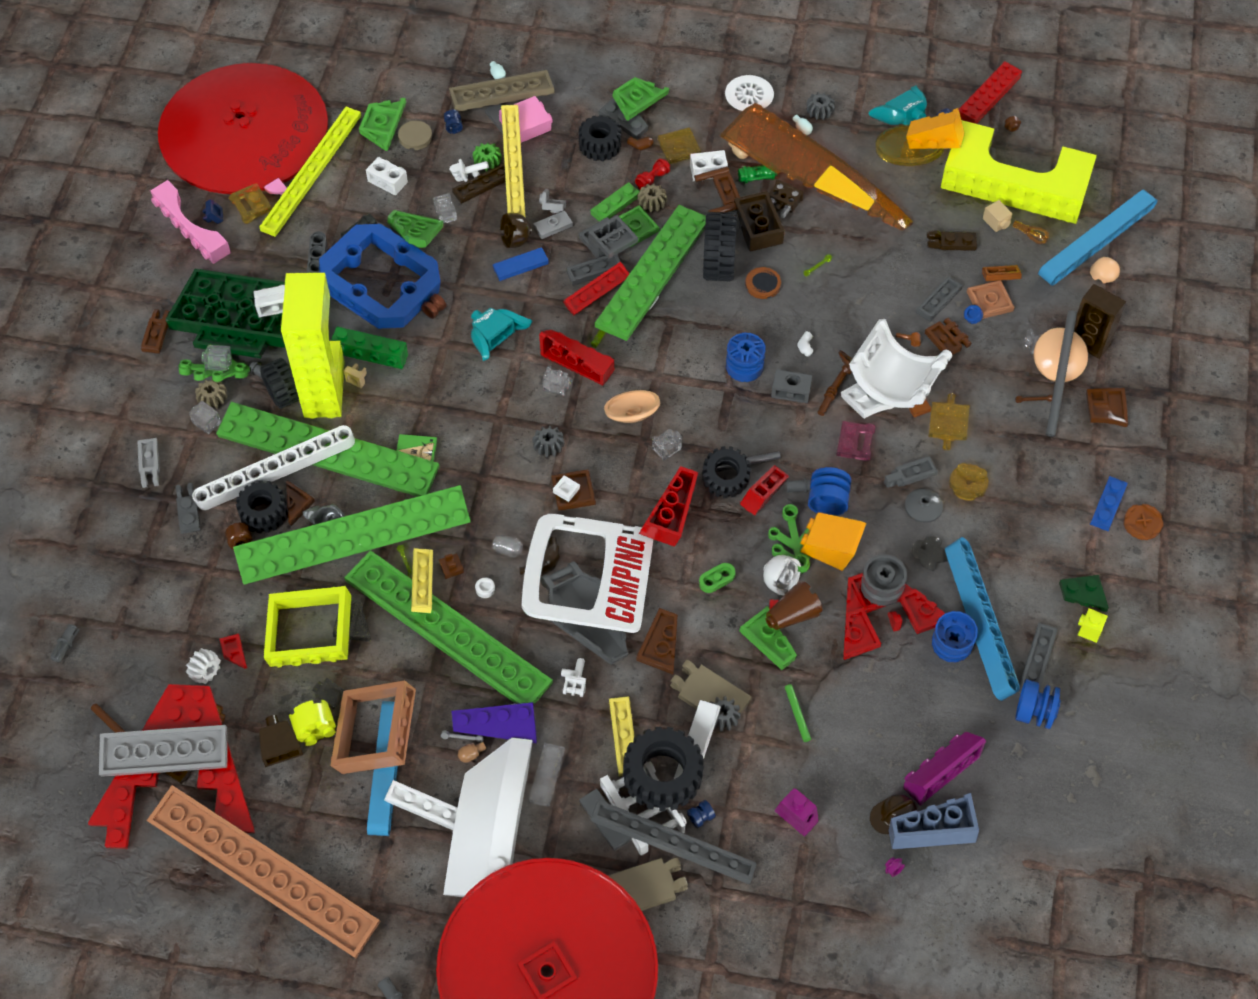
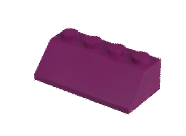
M964 732L961 736L957 734L950 740V744L946 748L942 746L936 751L935 757L931 760L929 758L924 760L919 766L920 769L916 772L911 771L906 775L903 789L921 806L980 758L986 743L983 737L969 732Z

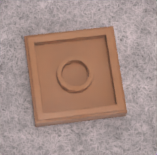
M1001 280L967 288V294L972 304L979 306L983 311L982 319L1014 311L1015 307Z

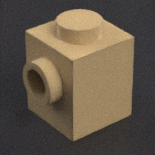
M1000 200L985 207L983 220L995 232L1006 229L1010 225L1012 213Z

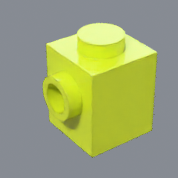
M1088 609L1086 615L1082 614L1078 625L1081 626L1078 636L1097 643L1108 616Z

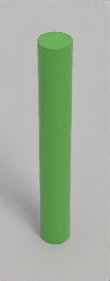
M792 684L786 685L785 690L803 742H808L811 740L793 686Z

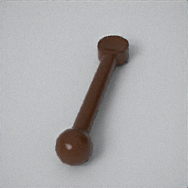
M1050 394L1045 397L1017 396L1015 400L1016 403L1036 400L1051 402L1053 395Z

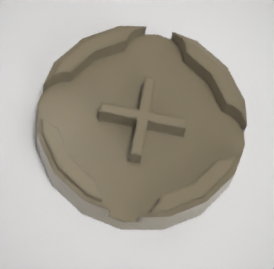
M410 121L402 125L398 131L399 142L406 149L414 148V150H420L431 142L432 130L425 122Z

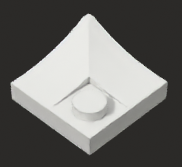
M858 383L841 392V397L864 419L874 413L894 408L869 396Z

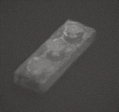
M544 743L529 797L530 803L550 807L565 747Z

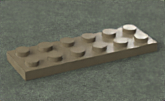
M543 70L449 88L455 110L466 111L473 108L529 99L534 96H547L554 93V86L548 71Z

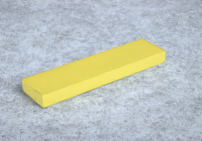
M413 549L411 612L431 613L433 550Z
M629 696L609 699L618 776H623L624 754L627 752L629 743L634 740Z

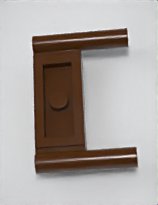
M728 166L694 175L696 182L713 178L723 203L722 207L708 210V212L727 213L736 210L734 199L739 198L740 195Z

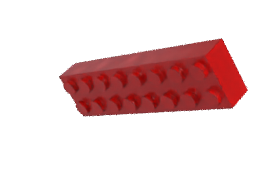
M1004 61L958 109L961 120L977 124L1021 78L1022 70Z

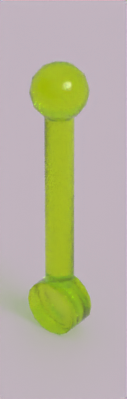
M830 254L825 255V259L809 270H804V276H809L816 268L825 262H830L832 256Z
M399 545L397 551L401 553L408 571L407 576L412 579V571L404 553L405 548L403 545Z

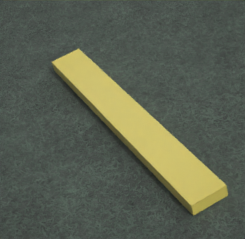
M518 105L501 106L507 211L508 213H519L525 217Z

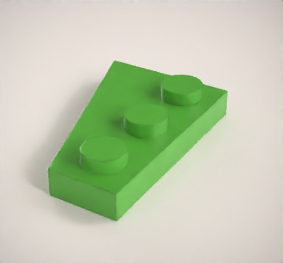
M767 606L743 624L739 632L783 670L796 659L797 654L780 629L775 630L767 625L765 618H767L766 613L770 610Z

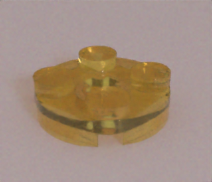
M965 463L959 464L953 470L949 481L950 488L952 487L955 491L954 494L964 500H975L976 497H982L986 493L989 483L985 469ZM969 479L972 480L974 483L967 485V481L965 480Z

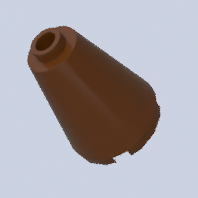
M805 581L796 583L766 613L767 618L765 620L767 625L778 630L820 616L821 614L819 613L822 612V605L816 592L812 594L809 590L811 586Z

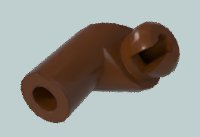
M631 136L627 144L642 151L653 145V139L651 137H644L637 140Z

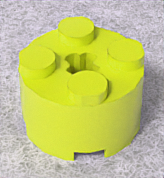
M313 700L307 701L295 707L293 715L289 714L297 740L305 742L306 746H312L317 743V740L331 737L336 733V725L328 702L325 700L315 704Z

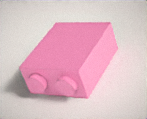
M536 96L514 104L518 105L521 143L551 131L553 119L550 113L545 111L543 103L539 102ZM499 110V120L502 123V111Z

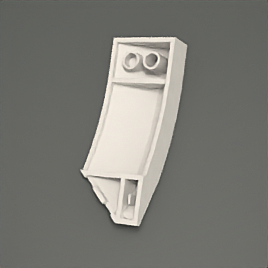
M511 738L465 773L453 829L443 895L464 897L482 879L505 866L513 864L532 740Z

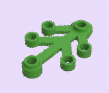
M204 352L203 361L211 365L193 364L187 359L180 361L178 365L179 374L191 375L194 373V379L197 381L204 380L212 376V380L215 382H220L231 376L241 379L246 378L250 372L248 365L237 363L232 359V354L230 353L221 354L222 363L214 358L213 352Z
M788 504L783 508L782 517L788 523L791 538L781 533L776 527L769 529L768 537L773 541L779 540L793 549L794 555L784 550L781 544L772 546V555L774 557L786 555L797 559L803 564L801 567L798 566V572L805 573L810 568L809 559L811 557L800 552L803 546L800 544L804 533L800 537L798 536L795 521L798 509L796 506ZM775 549H780L781 551H780V552H775L774 550H775Z

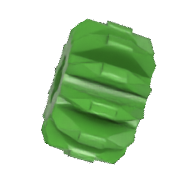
M489 142L485 145L481 143L480 147L476 146L475 151H473L474 164L487 161L489 168L485 169L486 172L488 169L499 166L502 160L500 148L496 147L495 143L490 145Z

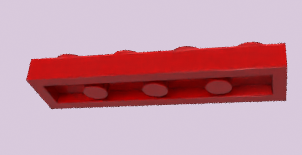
M620 261L566 298L563 303L571 314L575 316L623 283L628 277L629 272Z

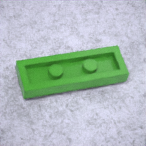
M628 182L592 208L590 213L599 222L607 217L610 219L638 199L640 191Z

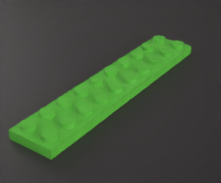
M681 205L677 206L595 322L596 328L625 341L630 338L704 231L705 215Z

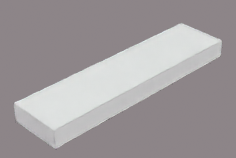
M700 700L688 736L694 739V745H699L701 749L700 754L703 755L704 759L721 707ZM680 764L678 765L674 779L678 778L683 773V768Z
M395 780L392 781L384 801L446 828L454 829L457 807Z

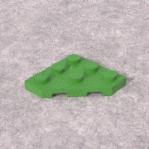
M393 210L389 214L387 221L409 244L419 248L427 247L443 228V221L397 210Z

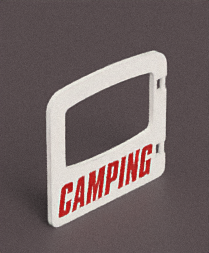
M559 514L542 516L537 522L526 562L522 591L523 611L527 615L539 619L631 633L638 632L642 622L653 539L640 535L639 532L642 527L638 526L631 527L612 522L566 517ZM563 521L573 522V523H575V524H574V525H567V524H563ZM555 529L599 535L605 538L603 574L594 608L591 610L545 604L539 601L542 564L549 538ZM622 531H632L634 535L622 533Z

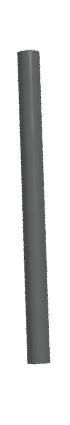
M1072 310L1067 313L1046 435L1050 437H1055L1075 328L1077 312Z

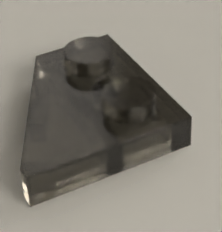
M351 600L349 639L371 642L361 601ZM337 614V617H336V621H335V625H334V629H333V633H332V634H333V637H336V638H337L338 614Z

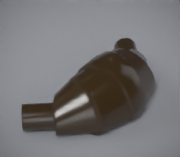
M556 537L549 538L541 576L554 570L560 559ZM519 567L520 575L525 574L526 567Z

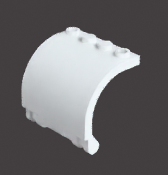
M879 319L849 365L857 383L869 396L888 406L913 408L916 404H923L941 370L945 369L947 362L952 358V353L949 350H943L938 356H920L911 353L894 339L886 319Z

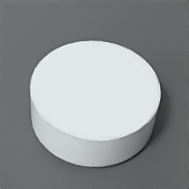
M490 578L479 579L475 584L477 595L482 598L491 597L495 592L493 580Z

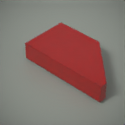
M239 633L220 638L224 659L246 669L247 664Z

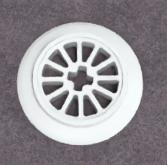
M744 75L733 79L727 85L725 96L729 104L734 108L744 112H755L766 108L772 102L774 91L770 83L765 79L753 75Z

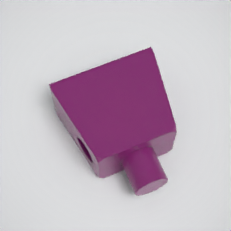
M795 788L790 791L775 809L778 815L804 837L818 823L816 805Z

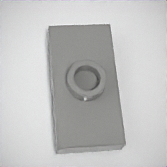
M565 211L533 223L541 239L573 227V222Z

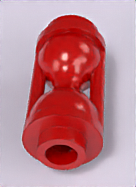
M659 158L653 165L651 172L645 171L637 175L635 184L640 190L646 184L651 186L656 176H664L670 172V164L667 160Z

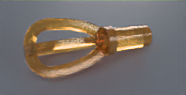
M1017 220L1013 223V227L1023 231L1037 244H1044L1049 238L1048 231L1043 228L1025 225ZM1032 229L1042 231V232L1045 233L1046 236H1044V235H1042V234H1040V233H1038V232H1035V231H1033ZM1031 234H1033L1034 236H1036V237H1038V238L1043 239V241H1039V240L1035 239Z

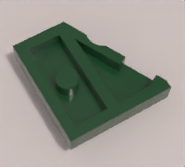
M1099 575L1060 580L1059 585L1064 601L1079 603L1085 607L1091 605L1101 608L1103 612L1108 611L1109 607Z

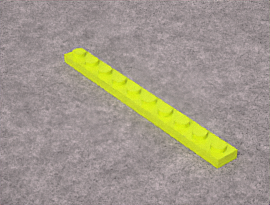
M349 107L344 108L259 226L260 231L274 237L277 236L361 118L360 111Z

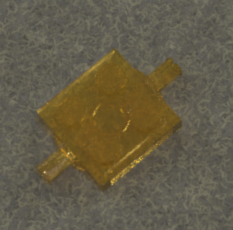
M951 393L947 395V403L932 402L929 437L942 439V448L946 450V444H948L947 450L951 449V441L967 439L970 405L955 404L956 396L952 394L951 400Z

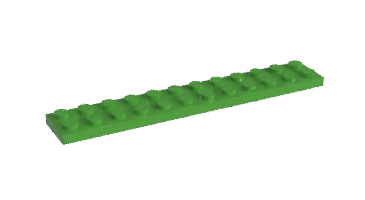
M231 402L216 434L220 438L277 454L329 430ZM356 438L351 448L312 464L313 466L417 497L429 493L440 467L437 462ZM331 443L325 444L324 447L329 446Z
M461 485L238 545L233 547L243 585L470 523V518Z
M371 550L344 577L345 581L512 702L516 704L533 702L535 704L553 684L551 678L433 594L431 613L411 612L412 579Z

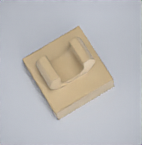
M354 364L353 367L347 366L344 370L346 382L362 388L365 384L366 368L364 367L362 371H358V364Z

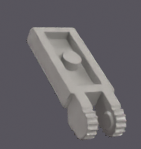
M157 438L138 440L139 473L143 488L148 485L147 474H153L154 486H159L158 473H160Z

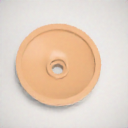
M1065 328L1048 330L1039 337L1034 347V361L1038 370L1052 381L1056 380ZM1075 332L1073 333L1065 382L1072 381L1080 376L1088 362L1086 344Z
M629 391L611 398L605 404L604 410L607 417L614 421L636 423L654 414L660 406V399L657 394L651 391Z

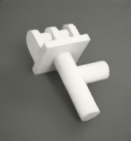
M459 159V163L450 166V171L456 181L464 180L467 182L468 173H472L475 178L480 175L479 170L489 168L488 162L485 161L466 167L463 161Z
M577 659L575 670L562 668L561 676L565 677L563 694L572 693V696H575V694L580 695V697L584 696L586 678H581L585 664L584 659Z

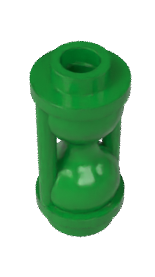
M772 162L763 166H742V168L738 169L739 182L744 184L754 180H774L775 176H777V167Z

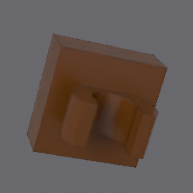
M451 553L445 555V558L439 559L445 579L464 573L457 553L453 555Z

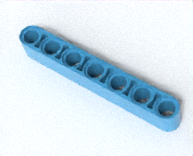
M382 701L376 753L387 752L395 701ZM398 766L374 769L367 835H390L393 804L384 801L392 781H396Z

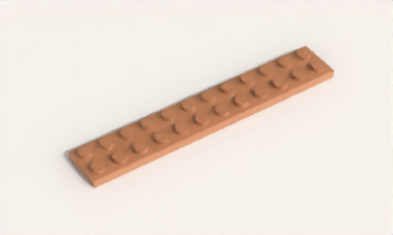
M173 785L147 819L149 823L354 958L358 957L381 922Z

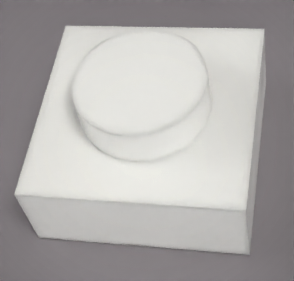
M563 476L553 488V493L569 502L580 489V484Z

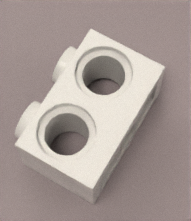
M724 150L690 154V168L693 181H695L694 175L728 166Z
M377 157L366 169L368 182L395 196L408 183L406 171L402 167H397L380 157Z

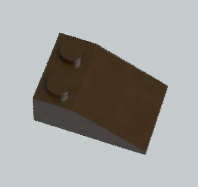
M768 191L734 199L743 236L750 252L783 244L785 230Z

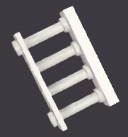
M646 762L643 766L646 774L659 781L655 775L656 770L652 762ZM608 775L600 778V786L611 805L628 811L629 806L636 803V796L634 798L631 796L621 798L618 794L619 789L625 786L624 777L617 781H611ZM654 807L653 810L647 809L638 814V816L649 819L662 811ZM666 808L672 820L662 825L671 829L677 827L679 832L685 833V824L687 822L684 815L678 813L677 810L671 811L670 808ZM632 838V842L641 856L648 852L647 843Z

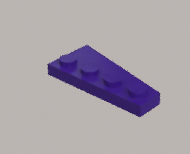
M533 702L452 711L454 732L502 739H527L537 744Z

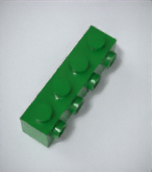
M338 326L331 338V341H340L343 356L398 369H403L408 357L407 345L403 341Z

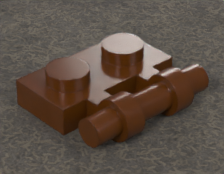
M950 318L944 320L945 326L939 321L925 329L926 336L941 352L949 350L954 355L962 350L961 344L966 348L972 344L968 339V335L965 332L962 333L958 328V324L955 321L952 322Z

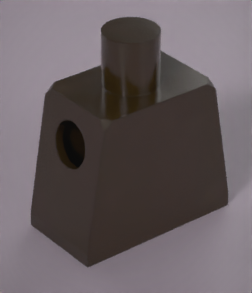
M277 715L268 716L265 719L267 726L259 729L261 758L265 768L302 756L303 752L288 721L279 722Z

